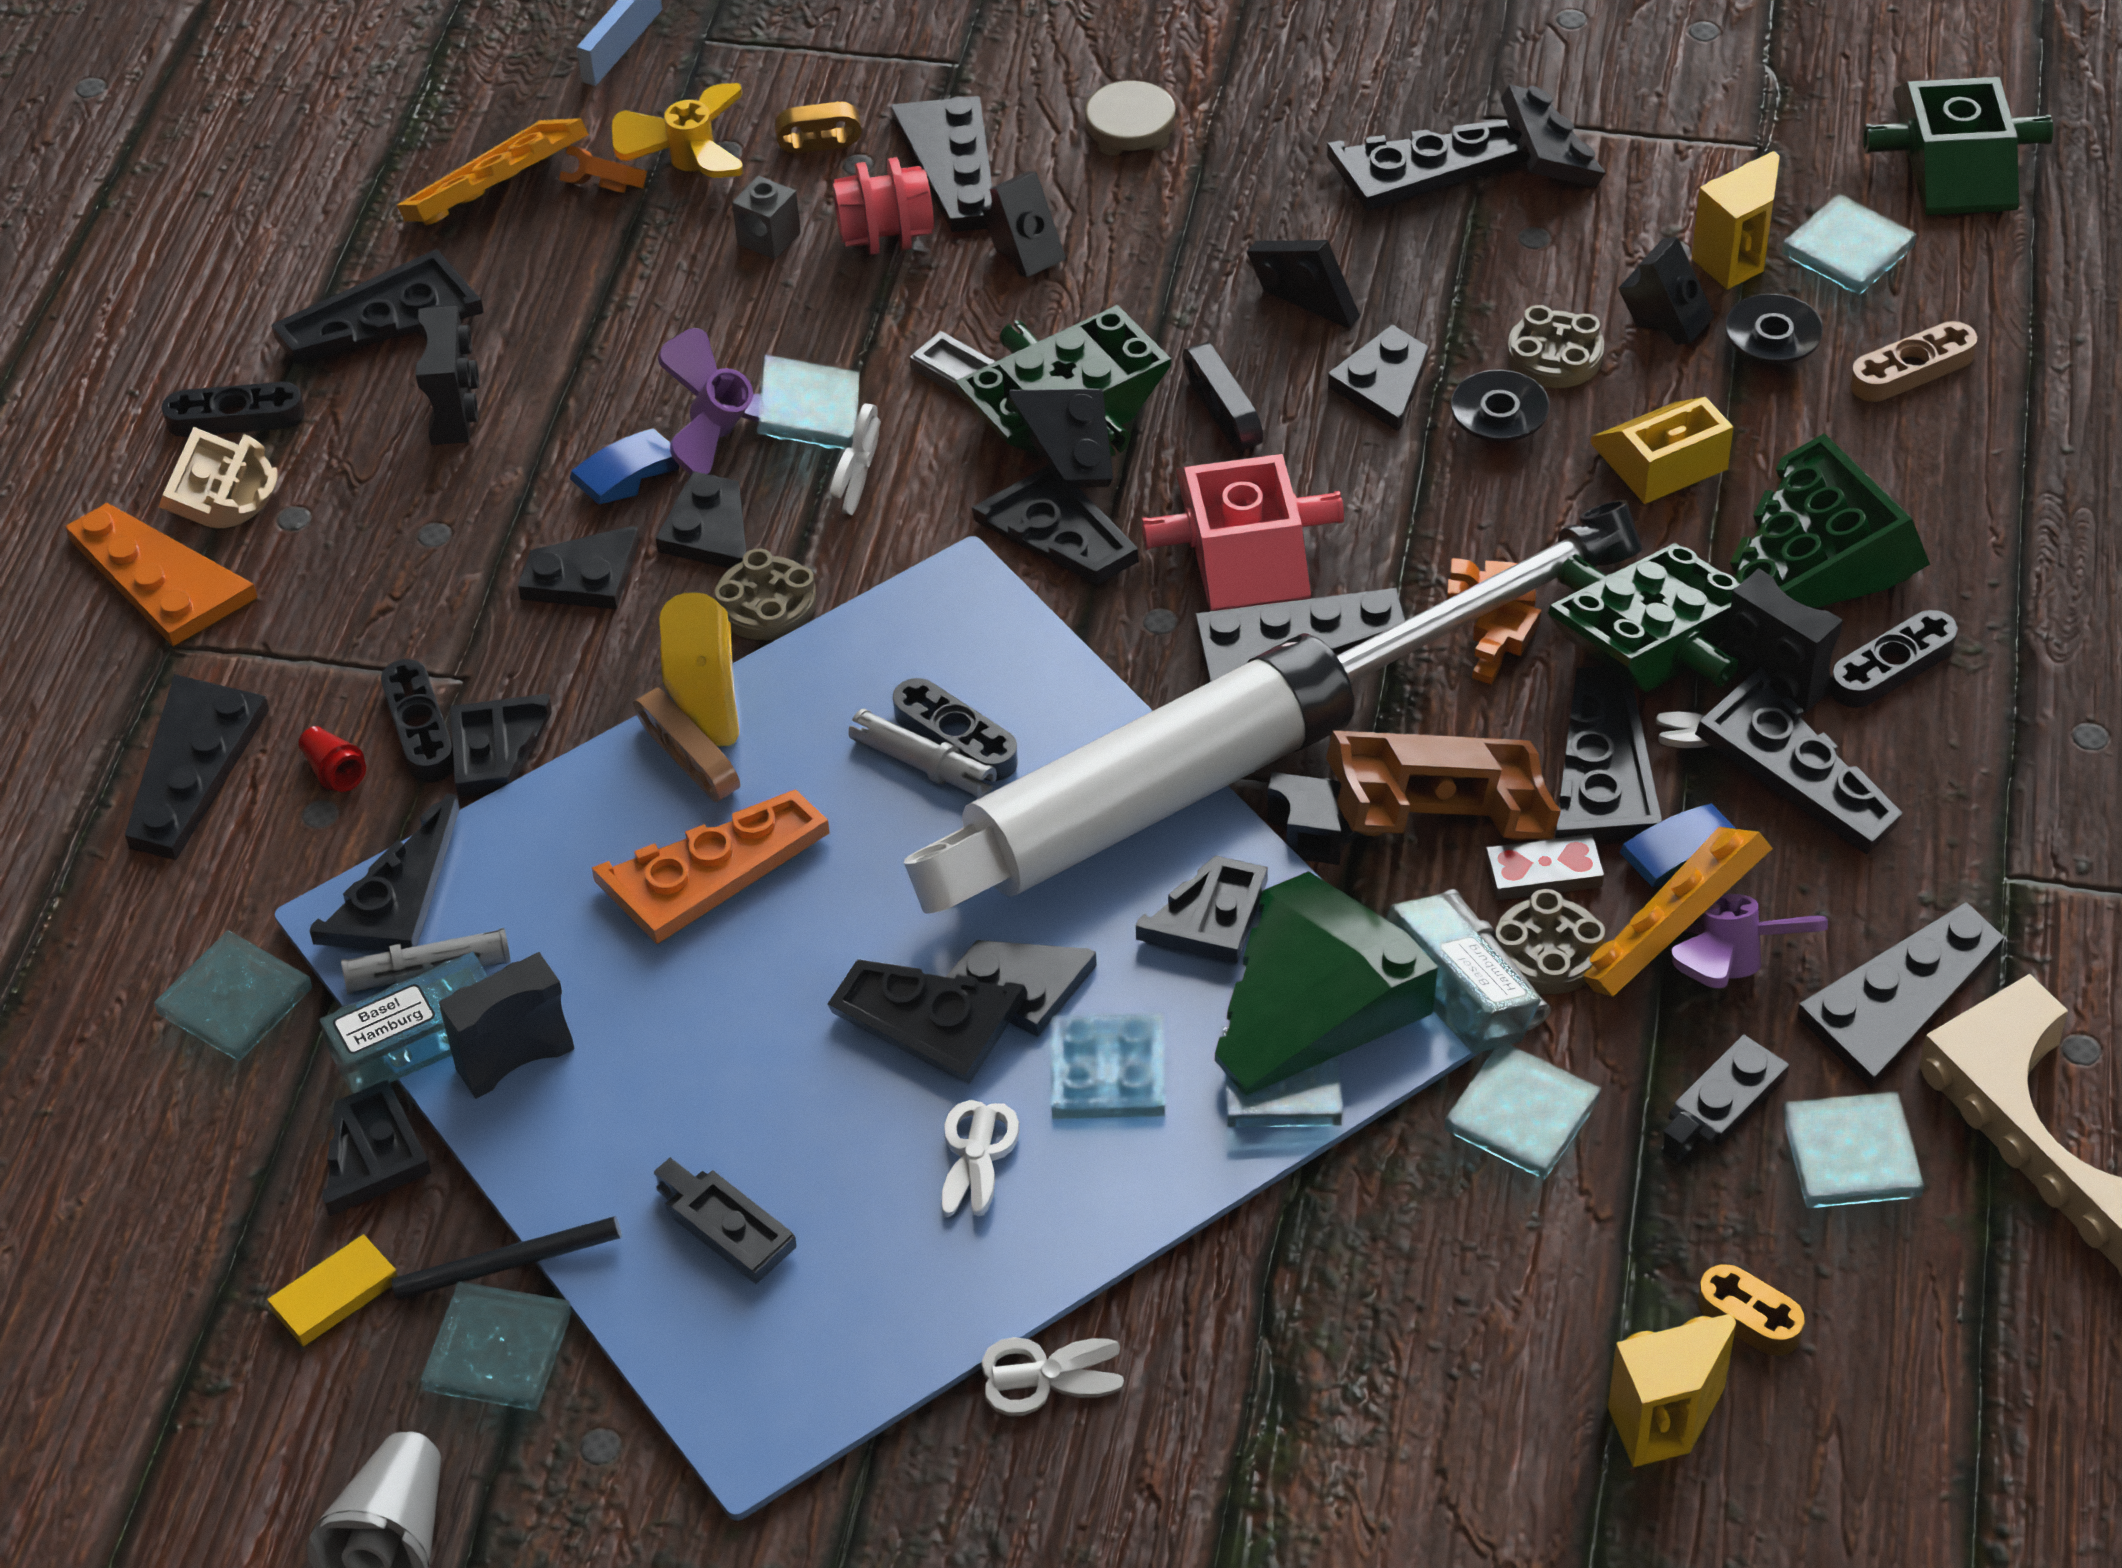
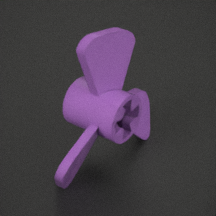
M690 328L672 338L663 345L658 354L659 365L696 395L690 406L691 422L677 433L670 443L671 456L690 475H692L693 471L709 474L713 464L718 437L729 434L741 417L785 430L797 428L802 420L797 400L791 394L784 391L753 395L751 383L742 373L729 368L717 370L708 336L699 328Z
M1724 894L1684 930L1685 932L1699 935L1672 948V962L1680 972L1712 988H1723L1727 986L1729 978L1746 977L1756 973L1761 968L1760 935L1828 930V919L1825 916H1805L1759 922L1758 903L1755 899L1741 894Z

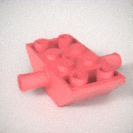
M1283 454L1176 468L1185 513L1141 518L1142 536L1146 550L1189 543L1191 548L1194 547L1209 610L1217 611L1311 599L1302 527L1343 523L1344 507L1339 491L1296 498L1291 487Z

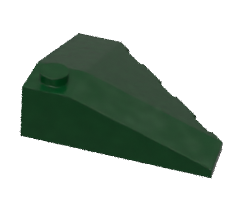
M1825 433L1781 458L1776 472L1778 477L1783 479L1776 493H1774V490H1765L1753 514L1755 522L1760 524L1753 540L1750 536L1742 537L1730 561L1732 569L1737 571L1734 576L1737 583L1741 584L1757 569H1760L1772 576L1777 586L1787 596L1810 608H1817L1887 590L1897 583L1908 580L1913 574L1930 565L1913 519Z
M1309 871L1263 890L1259 903V912L1262 913L1258 927L1251 930L1243 957V965L1246 966L1242 981H1238L1235 984L1227 1010L1226 1020H1230L1226 1036L1219 1037L1214 1060L1246 1097L1432 1015L1438 966L1405 931Z

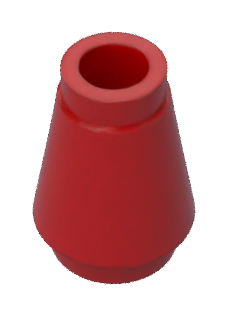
M318 726L308 728L300 736L298 742L299 749L303 752L323 787L329 790L346 792L354 789L361 783L366 774V763L360 748Z

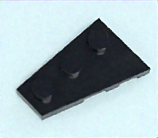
M1509 84L1500 100L1511 127L1522 133L1518 140L1520 150L1531 155L1526 163L1529 172L1597 188L1606 172L1595 160L1596 154L1594 150L1580 141L1573 132L1574 125L1566 117L1560 115L1551 104L1553 102L1552 97L1544 90L1535 86H1530L1529 89Z
M1049 465L972 507L973 518L977 523L1097 585L1139 562L1138 548L1080 488H1061L1048 469Z
M857 959L827 1004L833 1014L970 1084L1024 1002L1028 991L1025 984L1005 982L1004 986L978 982L977 978L956 974L955 978L924 974L919 968Z

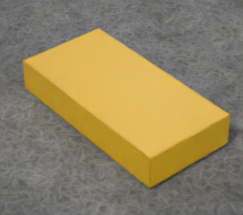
M363 1234L267 1300L271 1311L304 1347L392 1286V1278L398 1277L396 1269Z

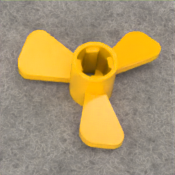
M729 83L711 86L702 93L699 101L682 100L669 106L665 111L664 118L631 111L617 113L612 120V144L616 157L623 161H629L669 148L670 160L680 170H700L704 175L714 178L742 175V162L714 143L711 121L742 96L741 84Z

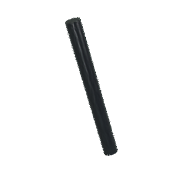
M613 1216L392 1278L393 1291L397 1300H402L617 1240L622 1237L617 1217Z

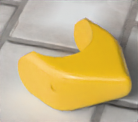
M683 593L676 595L666 602L659 618L662 682L675 704L716 746H730L736 742L739 736V722L734 687L731 622L728 621V612L707 594Z

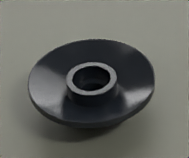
M1759 294L1740 301L1730 310L1725 327L1726 335L1735 349L1749 358L1766 363H1789L1803 359L1817 349L1823 335V324L1818 313L1807 303L1782 294Z
M1487 370L1469 376L1456 387L1452 395L1451 411L1457 424L1469 434L1488 441L1508 442L1528 437L1543 426L1549 413V399L1543 387L1524 374L1510 370Z

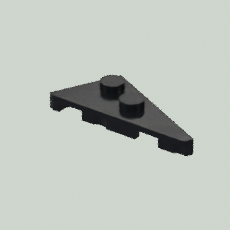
M446 794L444 799L433 804L420 817L422 826L404 844L398 840L392 844L368 868L366 876L354 882L343 893L345 903L326 922L318 918L311 925L309 932L313 945L390 951L389 946L397 944L401 945V949L418 945L460 808L457 795Z

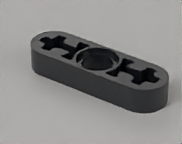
M1204 342L1184 349L1182 361L1186 376L1233 449L1239 452L1262 444L1263 430L1259 416L1213 346L1209 342Z
M288 382L180 390L167 396L161 406L168 431L180 437H189L193 427L213 435L286 429L298 424L305 414L299 388ZM232 405L245 406L243 410L237 413H222L225 408Z
M1922 611L1840 659L1833 669L1831 685L1833 698L1847 707H1865L1943 661L1954 650L1958 630L1955 620L1941 611ZM1894 652L1903 655L1907 662L1901 665H1893L1885 662L1880 656L1885 653Z
M412 659L395 661L383 670L381 683L410 773L415 779L422 782L430 783L443 780L454 770L453 747L426 668L422 663ZM410 682L414 695L405 697L401 684ZM416 714L431 716V719L422 726L412 727L405 724L408 718ZM431 743L435 758L426 759L422 749L423 745Z
M913 678L903 681L895 688L893 692L894 715L899 725L938 744L946 742L957 746L960 754L995 768L997 772L996 781L1006 779L1016 771L1018 766L1017 742L1010 732L929 680ZM950 723H962L969 727L965 733L958 736H950L941 731L943 727ZM984 751L990 755L986 757Z

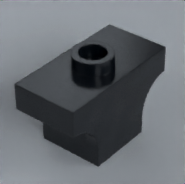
M1027 171L989 189L992 204L981 208L995 251L1004 253L1011 259L1019 276L1029 277L1066 259L1037 172Z
M1678 237L1663 238L1618 287L1636 327L1658 328L1667 333L1676 345L1691 344L1715 317Z
M1272 772L1268 786V822L1276 824L1286 831L1287 845L1302 860L1340 865L1345 846L1356 838L1368 836L1352 831L1338 807L1337 801L1341 789L1339 781L1328 778H1313Z

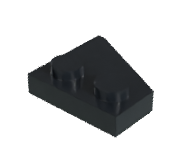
M1328 240L1256 241L1246 251L1264 291L1344 327H1351L1359 319V311Z

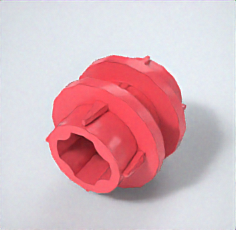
M894 157L887 159L888 175L869 178L866 163L861 162L855 164V175L834 179L832 187L840 239L842 243H845V247L866 245L869 255H876L880 253V237L897 235L902 251L912 248V237L933 234L934 214L926 171L921 170V166L901 168L898 158Z

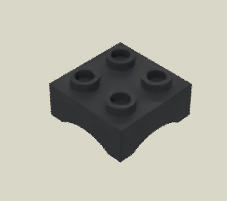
M457 306L419 309L418 322L427 347L422 358L416 363L415 376L418 388L426 394L433 407L428 430L431 445L467 443L470 441V422H478L477 398L475 393H471V389H479L477 361H469L467 355L472 354L470 326L461 325Z
M1757 569L1732 591L1724 653L1738 660L1736 672L1749 677L1761 667L1772 678L1770 687L1782 699L1790 697L1806 713L1831 691L1833 678L1830 676V660L1836 641L1841 633L1843 620L1829 611L1816 610L1794 601L1777 586L1772 576Z
M540 952L521 961L513 962L503 968V970L471 986L462 987L451 996L438 1001L455 1068L475 1099L493 1091L502 1078L519 1066L538 1059L558 1058L575 1049L573 1038L562 1010V988L560 981Z

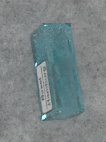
M1440 894L1391 905L1385 919L1405 931L1438 966L1433 1011L1463 1044L1475 1054L1522 1042L1541 1002V999Z
M473 951L457 959L443 962L438 967L407 981L393 984L386 990L357 1003L343 1006L336 1012L319 1019L329 1053L352 1094L387 1079L391 1083L452 1055L438 1001L451 996L462 987L471 986L488 977Z

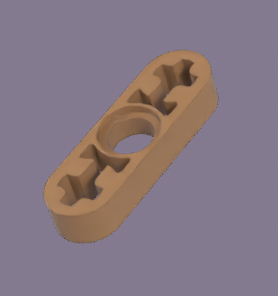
M1950 321L1863 355L1853 364L1850 382L1851 391L1862 400L1878 402L1969 365L1974 358L1977 334L1972 327L1965 323ZM1916 357L1925 361L1926 364L1913 366L1904 363L1902 359Z
M656 687L633 702L637 717L645 730L710 799L718 802L740 788L739 777L728 758L663 690Z

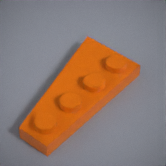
M105 503L65 526L69 540L173 647L258 598L255 586L250 581L109 503Z
M795 789L732 813V821L717 827H706L703 824L685 831L686 839L658 849L654 843L634 851V859L612 867L610 861L591 867L594 882L656 944H659L830 833L828 819Z

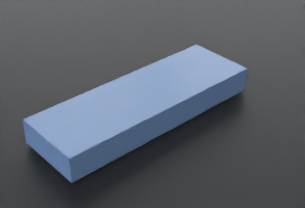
M618 0L576 47L582 82L596 86L662 11L661 0Z

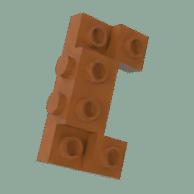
M1332 731L1326 760L1341 784L1337 805L1352 831L1368 836H1378L1382 833H1404L1408 813L1416 812L1490 816L1503 838L1516 842H1529L1532 839L1548 840L1554 837L1561 810L1546 788L1541 772L1539 753L1530 740Z

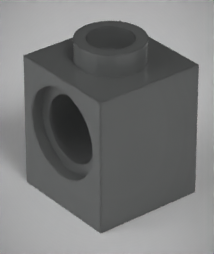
M757 176L732 201L738 245L776 259L801 233L796 190Z

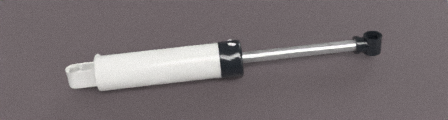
M1615 500L1587 510L1579 516L1581 526L1570 525L1559 532L1557 544L1337 656L1327 644L1316 636L1303 633L1292 637L1249 659L1247 664L965 805L962 814V829L916 851L903 862L923 912L936 913L949 909L992 886L1009 897L1017 895L1291 752L1303 750L1330 736L1333 730L1339 731L1347 727L1354 716L1355 698L1351 683L1557 578L1562 564L1568 557H1573L1574 554L1579 555L1585 562L1596 568L1597 566L1621 562L1640 553L1643 547L1627 500Z

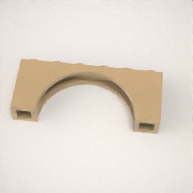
M2028 974L1926 1034L1919 1069L1929 1085L1938 1091H1942L1960 1109L1966 1122L1971 1127L1980 1129L1998 1147L2003 1159L2010 1166L2018 1168L2038 1188L2042 1198L2050 1206L2058 1208L2078 1228L2084 1241L2091 1247L2098 1248L2118 1268L2122 1277V1178L2098 1170L2069 1153L2050 1135L2033 1108L2028 1089V1075L2042 1057L2059 1045L2068 1010L2031 974Z

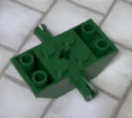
M2000 77L1909 81L1903 83L1893 90V98L1900 123L1872 125L1869 123L1864 125L1863 148H1865V154H1871V152L1905 151L1906 155H1909L1925 215L2018 210L2020 203L2018 145H2050L2053 140V120H2051L2050 114L2044 116L2011 117Z
M1116 305L1041 341L1029 331L1022 321L1015 320L1014 326L1020 333L1009 323L1002 329L999 336L1000 343L1012 354L955 381L956 389L1007 444L1040 456L1043 455L1037 452L1028 438L1029 429L1017 411L1011 412L1007 406L1006 397L1009 390L1103 389L1110 456H1115L1116 451L1110 446V443L1119 453L1123 452L1128 446L1131 438L1130 433L1125 428H1122L1121 425L1135 417L1171 367V358Z
M1674 543L1608 576L1585 562L1577 554H1574L1573 557H1568L1560 567L1557 575L1558 582L1568 586L1575 593L1551 604L1548 615L1567 640L1643 691L1648 692L1691 668L1713 682V685L1721 688L1722 685L1725 686L1734 676L1738 668V660L1728 656L1717 647L1727 635L1732 591L1740 584L1737 583L1733 576L1718 571L1698 558L1691 549Z

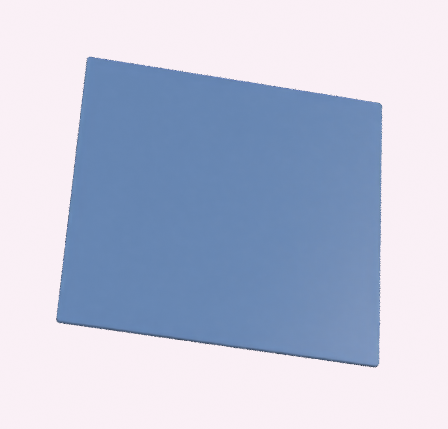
M969 536L733 663L739 736L734 744L717 747L733 765L741 786L722 800L715 802L710 799L650 736L637 715L459 810L417 946L504 928L511 962H502L408 981V986L412 984L420 986L435 1012V1017L430 1021L371 1046L519 1242L609 1217H617L622 1235L620 1239L535 1263L720 1507L732 1520H742L982 1369L981 1361L987 1349L999 1340L1013 1337L1031 1338L1471 1060L1482 1049L1481 1037L1435 992L1432 1015L1245 1097L1214 1059L1219 1037L1226 1036L1230 1020H1226L1227 1010L1235 984L1238 981H1242L1246 966L1243 965V957L1251 930L1258 927L1262 913L1259 912V905L1237 963L1136 940L1135 929L1139 918L1144 914L1151 918L1168 904V894L1183 882L1192 880L1197 875L1198 869L1215 855L1268 867V881L1265 889L1308 871L1319 877L1229 786L1202 798L1017 895L1009 897L992 886L949 909L936 913L923 912L903 862L916 851L962 829V814L965 805L979 798L948 782L938 784L928 778L927 772L864 743L850 739L848 735L849 726H854L858 729L865 727L852 721L854 715L860 709L865 708L871 711V713L901 726L896 721L894 715L893 692L895 688L903 681L913 678L926 679L1010 732L1016 739L1018 754L1016 771L1003 780L995 782L980 780L993 786L991 792L1153 711L976 536ZM950 723L943 727L941 731L950 736H958L965 733L969 727L962 723ZM984 751L985 756L988 757L990 754ZM795 789L828 819L830 832L828 835L659 944H656L594 882L591 867L610 861L612 867L634 859V851L654 843L658 849L686 839L685 831L703 824L706 827H717L732 821V813ZM407 838V839H405V840H403V841H401V842L404 844L409 838ZM386 850L280 906L275 911L278 926L345 1014L403 988L398 989L397 984H391L347 994L341 960L389 951L313 945L309 931L311 925L318 918L326 922L345 903L343 893L354 882L364 878L368 873V868ZM976 940L1088 948L1096 952L1097 966L1039 1037L1009 1023L970 1084L833 1014L827 1004L857 959L919 968L924 974L946 977ZM540 952L560 981L562 988V1010L573 1038L575 1049L558 1058H543L521 1065L502 1078L493 1091L475 1099L455 1068L438 1001L451 996L462 987L471 986L503 970V968L513 962L521 961ZM968 1100L979 1101L986 1106L989 1104L1007 1105L1015 1111L1018 1118L1019 1137L1014 1149L1004 1158L992 1161L995 1187L994 1196L987 1212L982 1216L973 1214L971 1187L969 1186L954 1215L944 1217L942 1189L947 1174L962 1157L953 1153L946 1143L944 1124L948 1113L957 1104ZM973 1115L963 1118L957 1128L959 1138L968 1139ZM1000 1120L995 1121L990 1145L999 1143L1007 1132L1005 1124ZM670 1157L694 1176L698 1175L701 1171L707 1174L712 1170L793 1232V1235L796 1236L797 1247L757 1284L753 1283L674 1220L673 1216L666 1210L665 1203L668 1200L656 1189L658 1184L654 1171Z

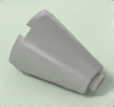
M399 1432L386 1438L313 1527L306 1545L308 1559L313 1568H429L441 1455L437 1447L426 1436L416 1432Z

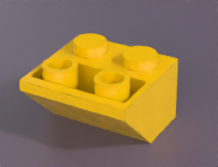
M1774 151L1754 161H1750L1724 176L1713 179L1699 188L1691 259L1727 290L1764 272L1780 157Z
M1706 397L1671 403L1591 436V444L1639 499L1646 504L1727 470L1733 426Z
M1732 1313L1715 1318L1707 1316L1696 1317L1676 1328L1656 1333L1642 1331L1629 1336L1625 1341L1616 1343L1608 1409L1633 1467L1691 1452L1725 1389L1736 1321Z

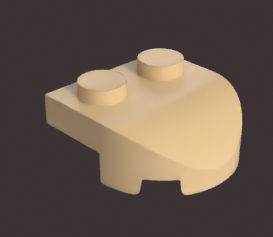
M193 427L164 490L159 507L211 528L233 527L253 517L268 502L277 482V468H272L264 456V446L246 434H243L238 445Z

